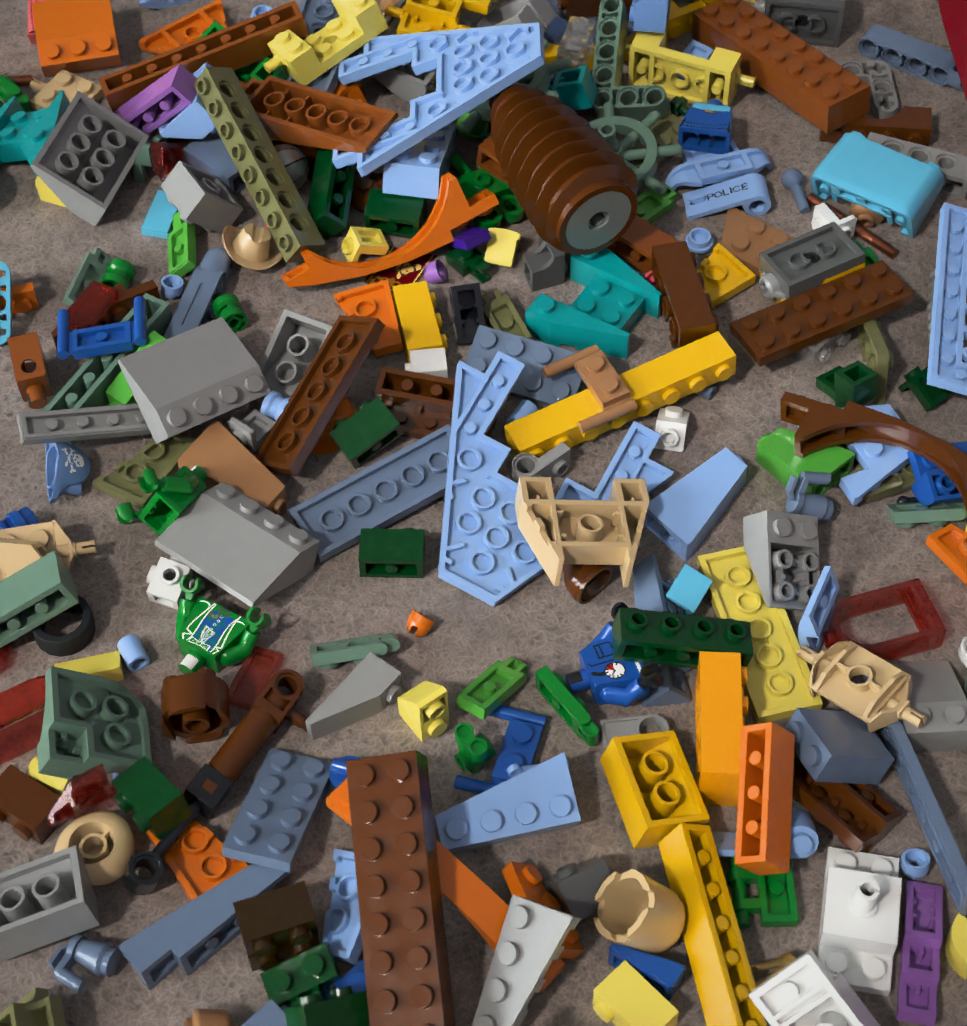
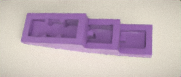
M910 880L906 881L897 985L896 1020L926 1026L935 1025L937 1018V986L940 979V948L943 940V886Z

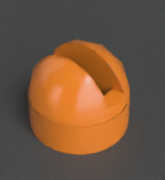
M415 610L411 611L406 622L409 633H412L415 627L418 628L416 637L427 635L435 624L434 621Z

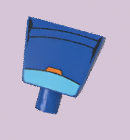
M711 99L708 103H693L679 124L678 144L683 147V150L715 154L730 152L731 107L723 105L718 99Z

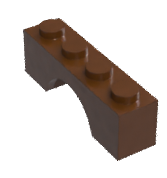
M904 106L897 115L885 119L869 118L863 115L828 134L820 129L819 141L837 143L845 133L857 131L863 134L866 139L869 133L873 132L929 146L932 132V108Z

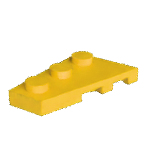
M719 242L713 248V253L708 259L705 258L700 263V267L697 272H701L703 275L704 292L710 295L711 309L753 285L756 279V275Z

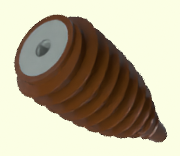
M513 83L489 98V107L491 109L490 121L492 124L491 138L494 143L496 158L500 163L503 175L508 180L511 191L517 198V202L525 211L528 220L534 225L541 239L559 251L575 255L596 253L617 241L630 227L637 212L638 179L633 170L626 166L623 158L615 153L613 147L603 140L602 135L597 130L591 128L586 119L578 116L574 109L562 104L554 96L545 95L541 90L529 89L525 85Z

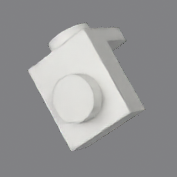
M824 202L814 207L813 219L811 221L813 230L835 221L850 238L854 236L857 221L854 215L840 220Z
M677 406L660 408L655 432L661 434L655 446L656 449L676 452L683 451L690 412L683 411L682 408Z

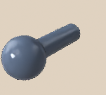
M796 168L787 169L781 177L782 185L786 189L791 190L800 214L809 213L811 208L801 187L803 174Z

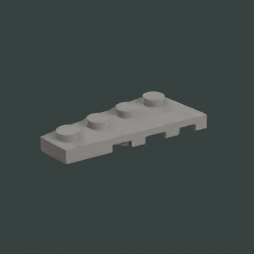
M513 894L472 1026H520L528 1013L527 1006L534 993H539L546 981L543 977L552 961L558 960L565 947L562 943L569 931L576 928L581 918Z

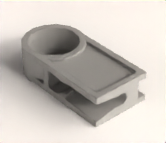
M657 714L600 720L599 729L603 753L613 737L641 734V728L646 725H656L663 731H669L668 722Z

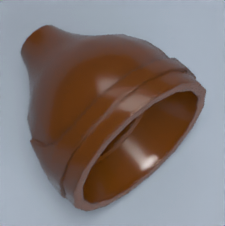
M563 564L564 584L575 601L582 605L587 604L607 586L613 570L609 565Z

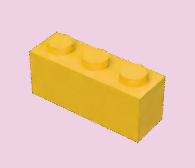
M421 281L392 286L393 300L407 362L410 363V350L445 347V351H448L446 335L439 332V330H442L440 313L434 312V309H437L434 291L429 292L427 282Z

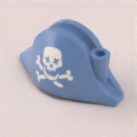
M68 442L46 443V486L49 504L55 503L57 498L63 494L80 495L82 485L90 473L91 465L87 455L79 447Z

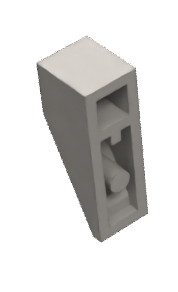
M370 652L305 720L308 737L314 741L382 712L389 704H395L398 701L397 698L403 693L402 673Z

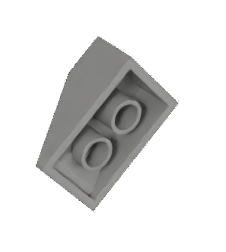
M284 309L259 365L270 391L275 390L281 393L283 398L292 396L333 326Z
M949 661L890 663L912 676L911 708L927 716V721L924 726L922 725L921 729H918L904 719L900 720L914 752L967 750V698Z

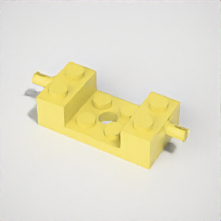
M332 0L339 17L330 20L325 27L307 36L305 40H302L289 29L277 34L268 43L274 57L263 63L264 68L270 74L280 66L296 82L301 85H308L389 28L375 0Z
M638 31L632 43H626L625 53L629 54L628 86L660 85L665 90L667 97L670 98L683 96L691 104L695 102L708 103L711 99H718L723 105L730 107L737 94L738 84L753 89L756 83V77L741 73V53L716 47L708 60L665 48L666 33ZM676 74L682 75L685 80L679 79Z

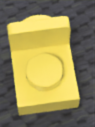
M351 226L342 241L341 249L348 262H357L360 254L385 256L389 245L381 229Z

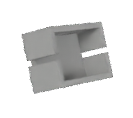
M513 0L489 11L487 15L483 14L473 27L539 22L544 33L551 27L550 22L556 16V13L547 0Z

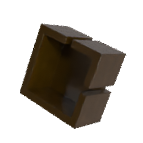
M304 881L233 903L252 971L258 969L267 971L279 965L280 962L284 961L283 959L293 958L321 944L315 914Z

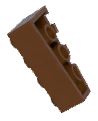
M686 241L652 246L651 270L656 289L662 293L663 316L665 322L669 321L671 347H677L678 349L719 331L717 314H712L710 295L704 292L703 275L696 270L695 253L689 251Z

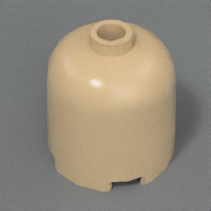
M630 869V871L621 874L618 872L612 873L601 884L595 895V901L599 902L597 909L598 918L594 916L593 921L598 932L608 940L644 953L658 954L670 949L683 933L686 918L684 905L679 896L666 886L635 869Z

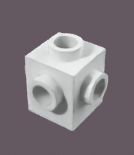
M172 556L170 559L160 557L157 566L152 565L146 582L149 583L146 592L149 601L178 610L180 599L186 593L180 588L181 578L186 574L190 575L189 588L192 589L195 586L196 579L193 578L192 569Z

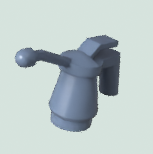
M802 471L798 478L790 475L785 488L787 494L785 513L818 517V522H828L834 510L833 501L826 498L825 495L805 493L808 484H829L831 473Z
M86 931L74 935L68 944L58 947L48 962L50 969L55 970L54 977L79 995L83 993L86 981L71 971L74 964L79 963L97 976L111 977L117 971L122 959V953L119 948L114 947L109 942L88 940L85 936Z

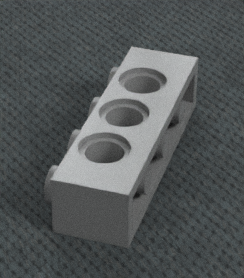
M873 132L869 133L867 139L923 163L931 162L941 167L945 183L939 194L965 200L967 194V156Z

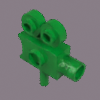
M454 154L450 158V162L462 175L457 177V180L466 199L488 189L496 195L499 202L498 205L493 207L491 213L482 217H474V225L483 229L500 228L502 220L514 223L523 219L525 211L520 207L516 196L508 184L481 168L472 171L459 154Z

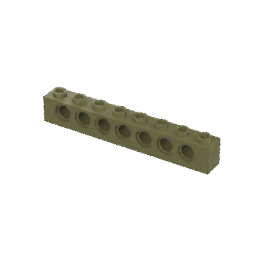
M205 67L193 84L285 262H305L300 252L309 249L319 254L326 245L233 68Z

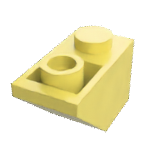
M423 681L397 698L399 715L422 742L430 737L440 736L447 726L450 725L448 691L444 686Z

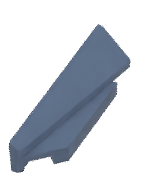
M651 554L636 564L633 568L635 608L684 614L682 607L666 598V594L673 584V579L668 578L664 580L659 573L656 556ZM658 665L661 668L659 674L664 678L663 685L658 688L649 686V697L641 699L642 707L690 702L691 695L683 672L686 673L692 668Z
M251 864L119 945V949L149 990L158 985L177 965L189 976L241 933L233 903L272 891L276 884L289 875V872Z

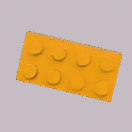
M700 651L695 681L696 785L705 805L738 806L742 726H745V716H748V696H744V687L747 686V666H741V653Z

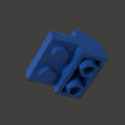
M967 441L949 443L967 454ZM912 451L907 452L915 478L911 489L921 504L934 505L963 501L952 480L939 467Z

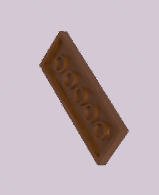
M880 260L730 323V332L761 367L914 302L915 293L883 260Z
M339 315L290 397L289 403L282 414H280L255 456L270 472L297 476L303 469L312 449L319 442L322 432L329 420L335 415L339 403L349 391L352 381L363 367L366 357L373 345L377 343L379 335L385 327V324L378 318Z

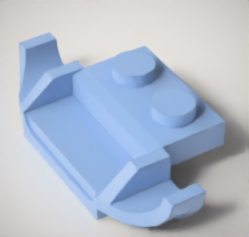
M730 140V152L725 154L691 150L683 151V164L678 165L669 173L665 183L674 191L679 186L703 187V185L730 180L750 173H758L765 167L767 170L773 169L764 150L759 148L739 150L734 140Z

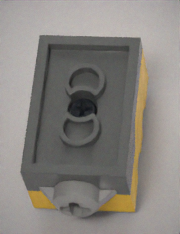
M755 0L754 8L809 45L838 48L845 0Z
M833 221L760 252V290L764 297L772 300L775 304L865 267V253Z

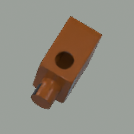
M37 332L7 338L16 382L23 401H28L29 407L32 409L45 407L47 405L46 397L52 396L53 392L46 358Z

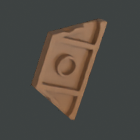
M733 207L727 209L721 245L754 274L760 276L759 253L789 241L794 237Z

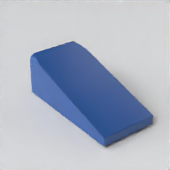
M614 943L609 947L608 964L616 969L626 960L669 1001L684 981L686 966Z

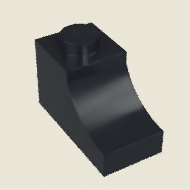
M480 283L451 286L449 288V296L458 345L472 343L479 325L486 326Z

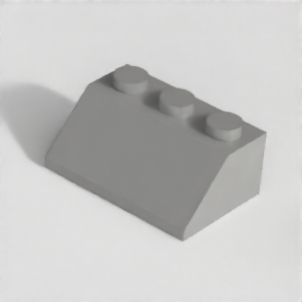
M76 845L0 873V962L100 925L96 896Z

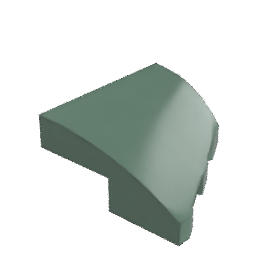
M158 133L142 146L134 163V182L145 183L154 165L166 166L175 150L173 138H164Z

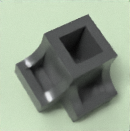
M539 238L537 249L523 253V274L532 292L565 282V272L568 271L565 253Z
M594 857L580 865L575 863L567 864L556 870L555 874L543 880L548 892L560 903V910L582 920L597 912L599 902L595 901V895L605 876L610 873L605 859Z

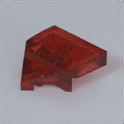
M150 142L153 168L162 182H164L178 161H183V143Z
M102 764L89 769L68 783L46 820L49 827L58 826L63 821L67 822L70 818L77 819L83 816L82 810L114 797Z

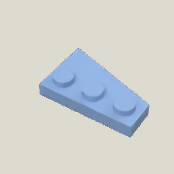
M334 849L333 861L336 862L335 876L330 878L329 883L332 899L331 907L325 913L322 943L327 942L330 944L335 960L356 965L363 946L354 852Z

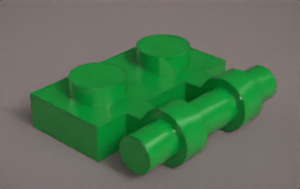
M735 857L729 860L730 871L727 872L728 885L732 887V905L739 929L750 927L749 915L751 914L760 915L761 927H797L799 919L791 858L789 873L758 876L735 865ZM756 884L758 898H747L746 885Z

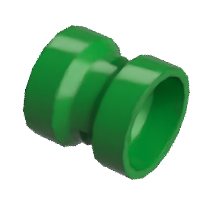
M116 258L111 260L106 269V274H104L100 281L101 290L104 291L120 283L124 285L126 290L129 289V283L133 281L136 269L130 262L124 259Z
M223 294L213 301L211 309L215 317H223L234 333L242 331L247 326L248 318L244 310L241 309V304L236 295Z

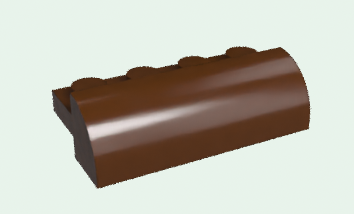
M382 366L374 392L375 397H379L398 420L404 432L401 436L421 439L447 424L451 426L455 379ZM497 416L485 434L488 437L491 436L492 429L495 428Z
M794 752L792 799L799 802L812 813L813 818L817 822L825 825L838 836L839 841L844 846L856 853L860 850L868 853L887 836L902 817L903 813L869 784L815 782Z

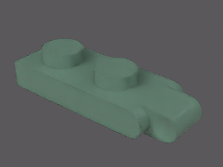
M98 247L92 253L88 251L84 255L62 302L74 310L91 297L102 292L100 281L104 274H106L111 257Z
M963 501L934 505H923L920 502L886 504V516L893 524L901 528L915 527V523L925 522L931 526H943L947 524V521H960L967 518V510H965Z
M394 633L384 635L373 634L310 645L313 667L320 666L321 669L335 668L339 666V663L347 661L359 664L370 652L376 656H382L388 652L397 651L400 648L399 638Z

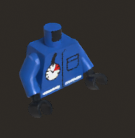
M618 602L611 610L612 618H616L620 607H629L623 602ZM609 621L601 632L579 652L580 670L565 674V679L570 693L588 688L595 704L628 707L638 699L649 697V686L653 688L661 687L664 678L659 674L661 668L653 661L643 665L640 662L613 659L612 625L614 621Z

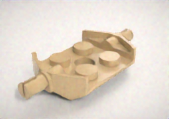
M56 520L0 529V538L40 541L49 553L55 550L68 567L70 573L75 558H79L78 555L97 553L96 547H90L96 546L95 539L77 543L76 541L72 542ZM0 568V581H2L7 575Z
M852 641L837 642L826 651L821 650L819 653L806 645H802V649L798 650L797 657L812 665L809 681L810 695L814 698L816 692L866 722L869 732L876 731L903 719L918 729L925 725L927 716L912 709L910 705L913 683L912 676ZM865 675L869 678L861 684L851 681L854 676Z

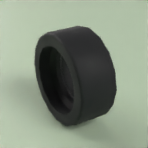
M79 595V603L62 612L76 613L81 616V624L75 631L63 636L48 635L44 631L48 621L31 630L39 648L49 655L59 657L73 655L83 650L92 641L96 631L95 619L89 604Z

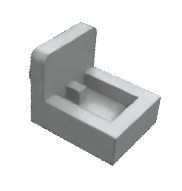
M256 409L249 413L242 421L234 417L228 421L230 433L253 453L262 446L276 423Z

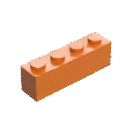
M774 722L742 726L735 865L758 876L789 873L795 735Z

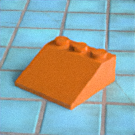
M46 0L32 3L39 60L45 77L56 76L62 69L76 73L122 66L110 0Z

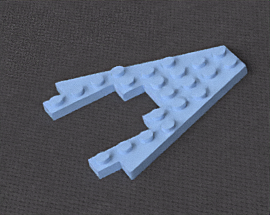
M540 23L376 36L364 45V53L340 61L338 78L342 85L357 83L371 75L382 74L388 69L411 63L415 75L430 73L436 69V92L410 100V117L392 123L368 153L333 150L332 161L335 167L339 169L357 163V170L361 177L366 176L420 141L433 138L437 131L476 106L484 104L489 98L544 65V36Z
M500 351L497 352L485 373L460 360L456 367L437 576L493 607L544 571L518 528L515 510L518 483L499 474L510 454L511 448L485 435L525 368V364ZM633 421L595 491L566 477L554 499L609 500L614 478L645 479L649 496L667 483L674 471L649 459L661 434Z

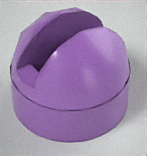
M439 259L428 263L424 267V278L428 283L438 284L447 280L445 266Z

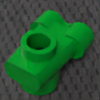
M460 723L455 727V741L459 752L454 755L456 763L464 772L479 773L483 769L484 763L496 755L493 745L482 733L474 736L473 727L469 723Z

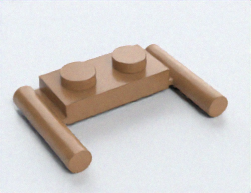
M596 344L542 367V372L546 379L575 367L602 408V412L577 422L581 433H585L638 409L635 400L630 397L629 389L603 351H600Z

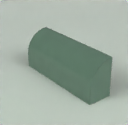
M55 550L0 581V648L79 603L73 577Z

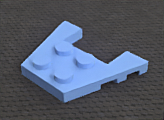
M890 404L865 406L900 419ZM845 443L849 450L855 453L856 460L864 470L840 478L839 487L853 506L857 505L869 491H875L881 486L883 480L890 475L894 476L910 463L907 454L909 450L882 443Z

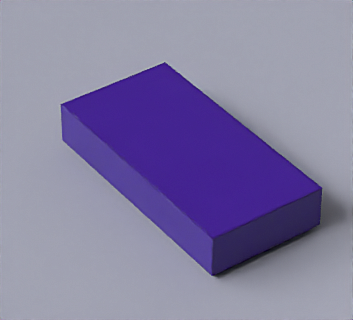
M467 225L462 229L452 230L451 233L454 241L446 244V246L469 251L490 241L491 236L488 229Z

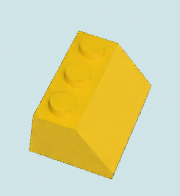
M674 730L619 736L611 739L600 758V762L634 849L659 846L658 843L680 823L704 825L709 822L710 816Z

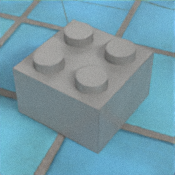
M180 160L160 186L167 194V201L180 211L179 216L183 221L190 225L196 223L208 232L216 231L222 234L223 229L227 225H232L243 211L242 206L218 176Z

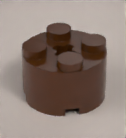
M202 668L197 670L196 673H187L179 676L170 675L164 678L161 689V729L165 736L176 741V736L186 738V743L188 744L211 742L223 736V730L226 727L227 729L230 727L229 688L224 680L216 676L214 670Z

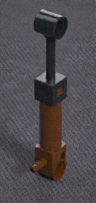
M284 669L278 671L255 699L249 712L209 763L204 764L186 787L183 796L193 814L164 836L152 851H141L131 857L124 873L125 886L131 893L144 896L156 889L164 872L162 860L198 814L207 820L210 819L229 794L233 784L269 737L279 729L285 719L307 732L305 723L307 717L295 709L305 689V682L298 672L292 669ZM278 687L288 688L292 695L281 693ZM139 867L149 869L152 873V878H139L135 873V869Z

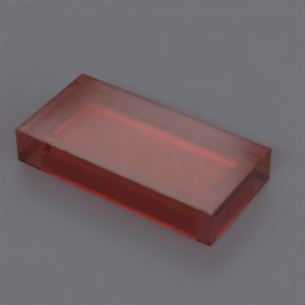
M93 280L67 309L70 312V329L77 330L93 327L119 297L117 289Z
M255 645L250 657L245 659L229 687V704L249 711L255 699L278 672L284 661L283 655Z

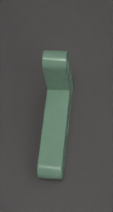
M601 0L592 78L597 88L593 104L596 116L603 118V106L601 105L611 102L614 105L615 116L644 120L652 111L657 110L661 114L660 119L666 117L670 112L671 106L663 87L660 85L621 86L628 11L623 0Z

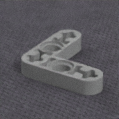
M881 60L836 61V63L848 71L856 73L857 77L871 85L870 103L873 114L877 119H885L897 115L899 103L891 70L886 62ZM882 88L887 90L888 92L882 93L876 91L875 89ZM884 102H886V109L882 106Z

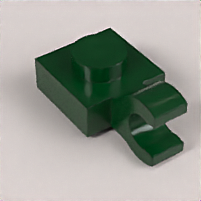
M455 248L445 254L446 262L461 276L465 277L471 274L482 284L491 280V276L486 273V271L491 269V266L484 260L485 256L476 248L469 251Z

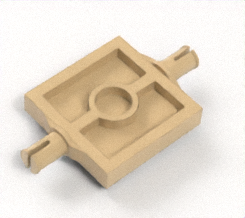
M64 69L48 83H44L36 78H33L30 82V88L39 91L30 100L32 109L36 111L42 108L48 109L62 90H64L70 103L78 91L96 102L105 95L100 85Z

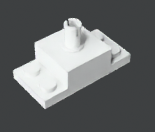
M828 847L817 958L831 977L840 972L854 991L889 997L893 955L898 945L902 878L898 877L900 858L865 852L856 853L852 850Z
M812 950L803 954L749 993V997L771 1026H880L839 972L831 977Z

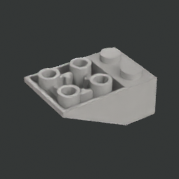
M770 510L743 517L744 550L766 606L768 608L805 611L820 577L818 517Z

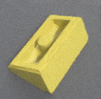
M119 650L54 664V667L101 676L114 681L124 680Z

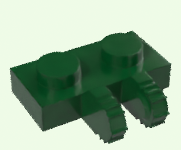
M323 942L260 974L269 1000L272 999L280 1008L283 1005L287 1006L289 1004L296 1006L298 1005V997L320 993V999H326L327 995L324 987L342 978L330 944L327 942Z

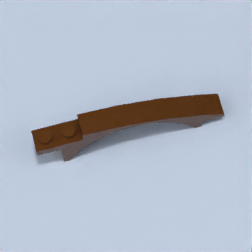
M785 391L781 398V420L799 426L795 433L796 456L804 458L827 447L854 442L882 443L901 447L926 458L939 467L958 489L965 510H967V454L901 419L849 400L845 408L842 409L832 404L822 403Z

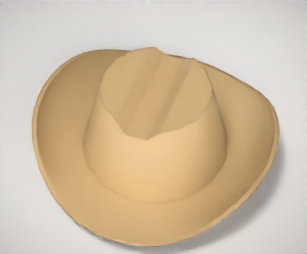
M249 223L243 229L232 225H227L223 229L222 241L225 250L233 261L245 268L265 270L273 267L283 258L276 242L271 240V233L265 227L260 228L254 223Z
M103 810L83 815L72 821L62 831L54 848L55 853L76 845L81 854L91 885L101 886L110 884L124 875L128 863L135 853V841L133 832L124 818L114 812Z

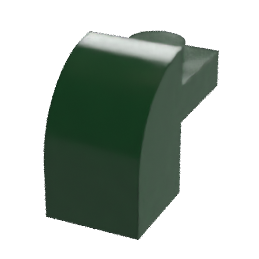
M858 360L844 368L838 366L816 377V387L835 400L836 407L845 408L848 400L864 406L874 401L877 397L878 374Z

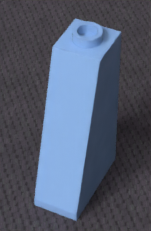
M725 447L649 502L644 525L683 561H688L744 486L748 466L740 456L734 455Z

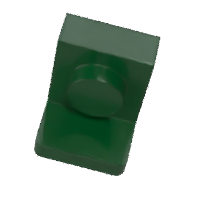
M917 366L903 376L906 382L898 388L902 392L909 387L923 408L928 411L951 395L952 391L928 385V366L923 370Z

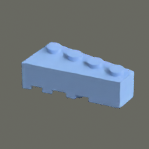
M565 752L434 817V827L437 841L453 854L577 826L581 818Z

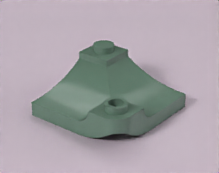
M50 666L45 673L44 718L40 742L37 744L38 774L72 779L74 776L82 774L123 773L143 756L152 763L149 724L144 705L124 685L117 681Z

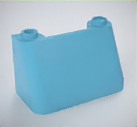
M852 131L851 133H845L815 169L810 181L813 193L824 201H827L828 197L832 195V200L838 201L839 198H842L856 205L863 206L872 212L886 217L888 224L893 225L895 222L902 226L900 233L914 239L945 183V177L941 167L934 163H923L870 141L857 131Z

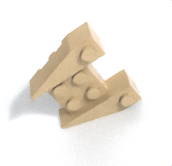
M519 476L515 498L518 528L553 586H559L563 564L619 565L623 587L629 586L650 502L645 479L614 478L609 500L554 499L551 477Z

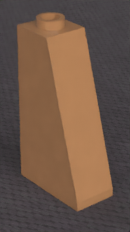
M215 419L177 460L179 469L182 466H186L191 470L194 466H199L205 470L208 478L204 482L207 486L204 491L224 482L275 514L283 516L288 508L285 485Z

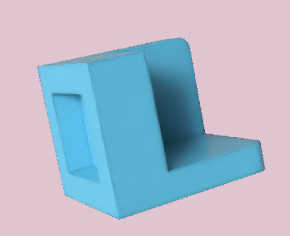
M685 563L673 580L666 598L685 609L684 615H692L713 580Z

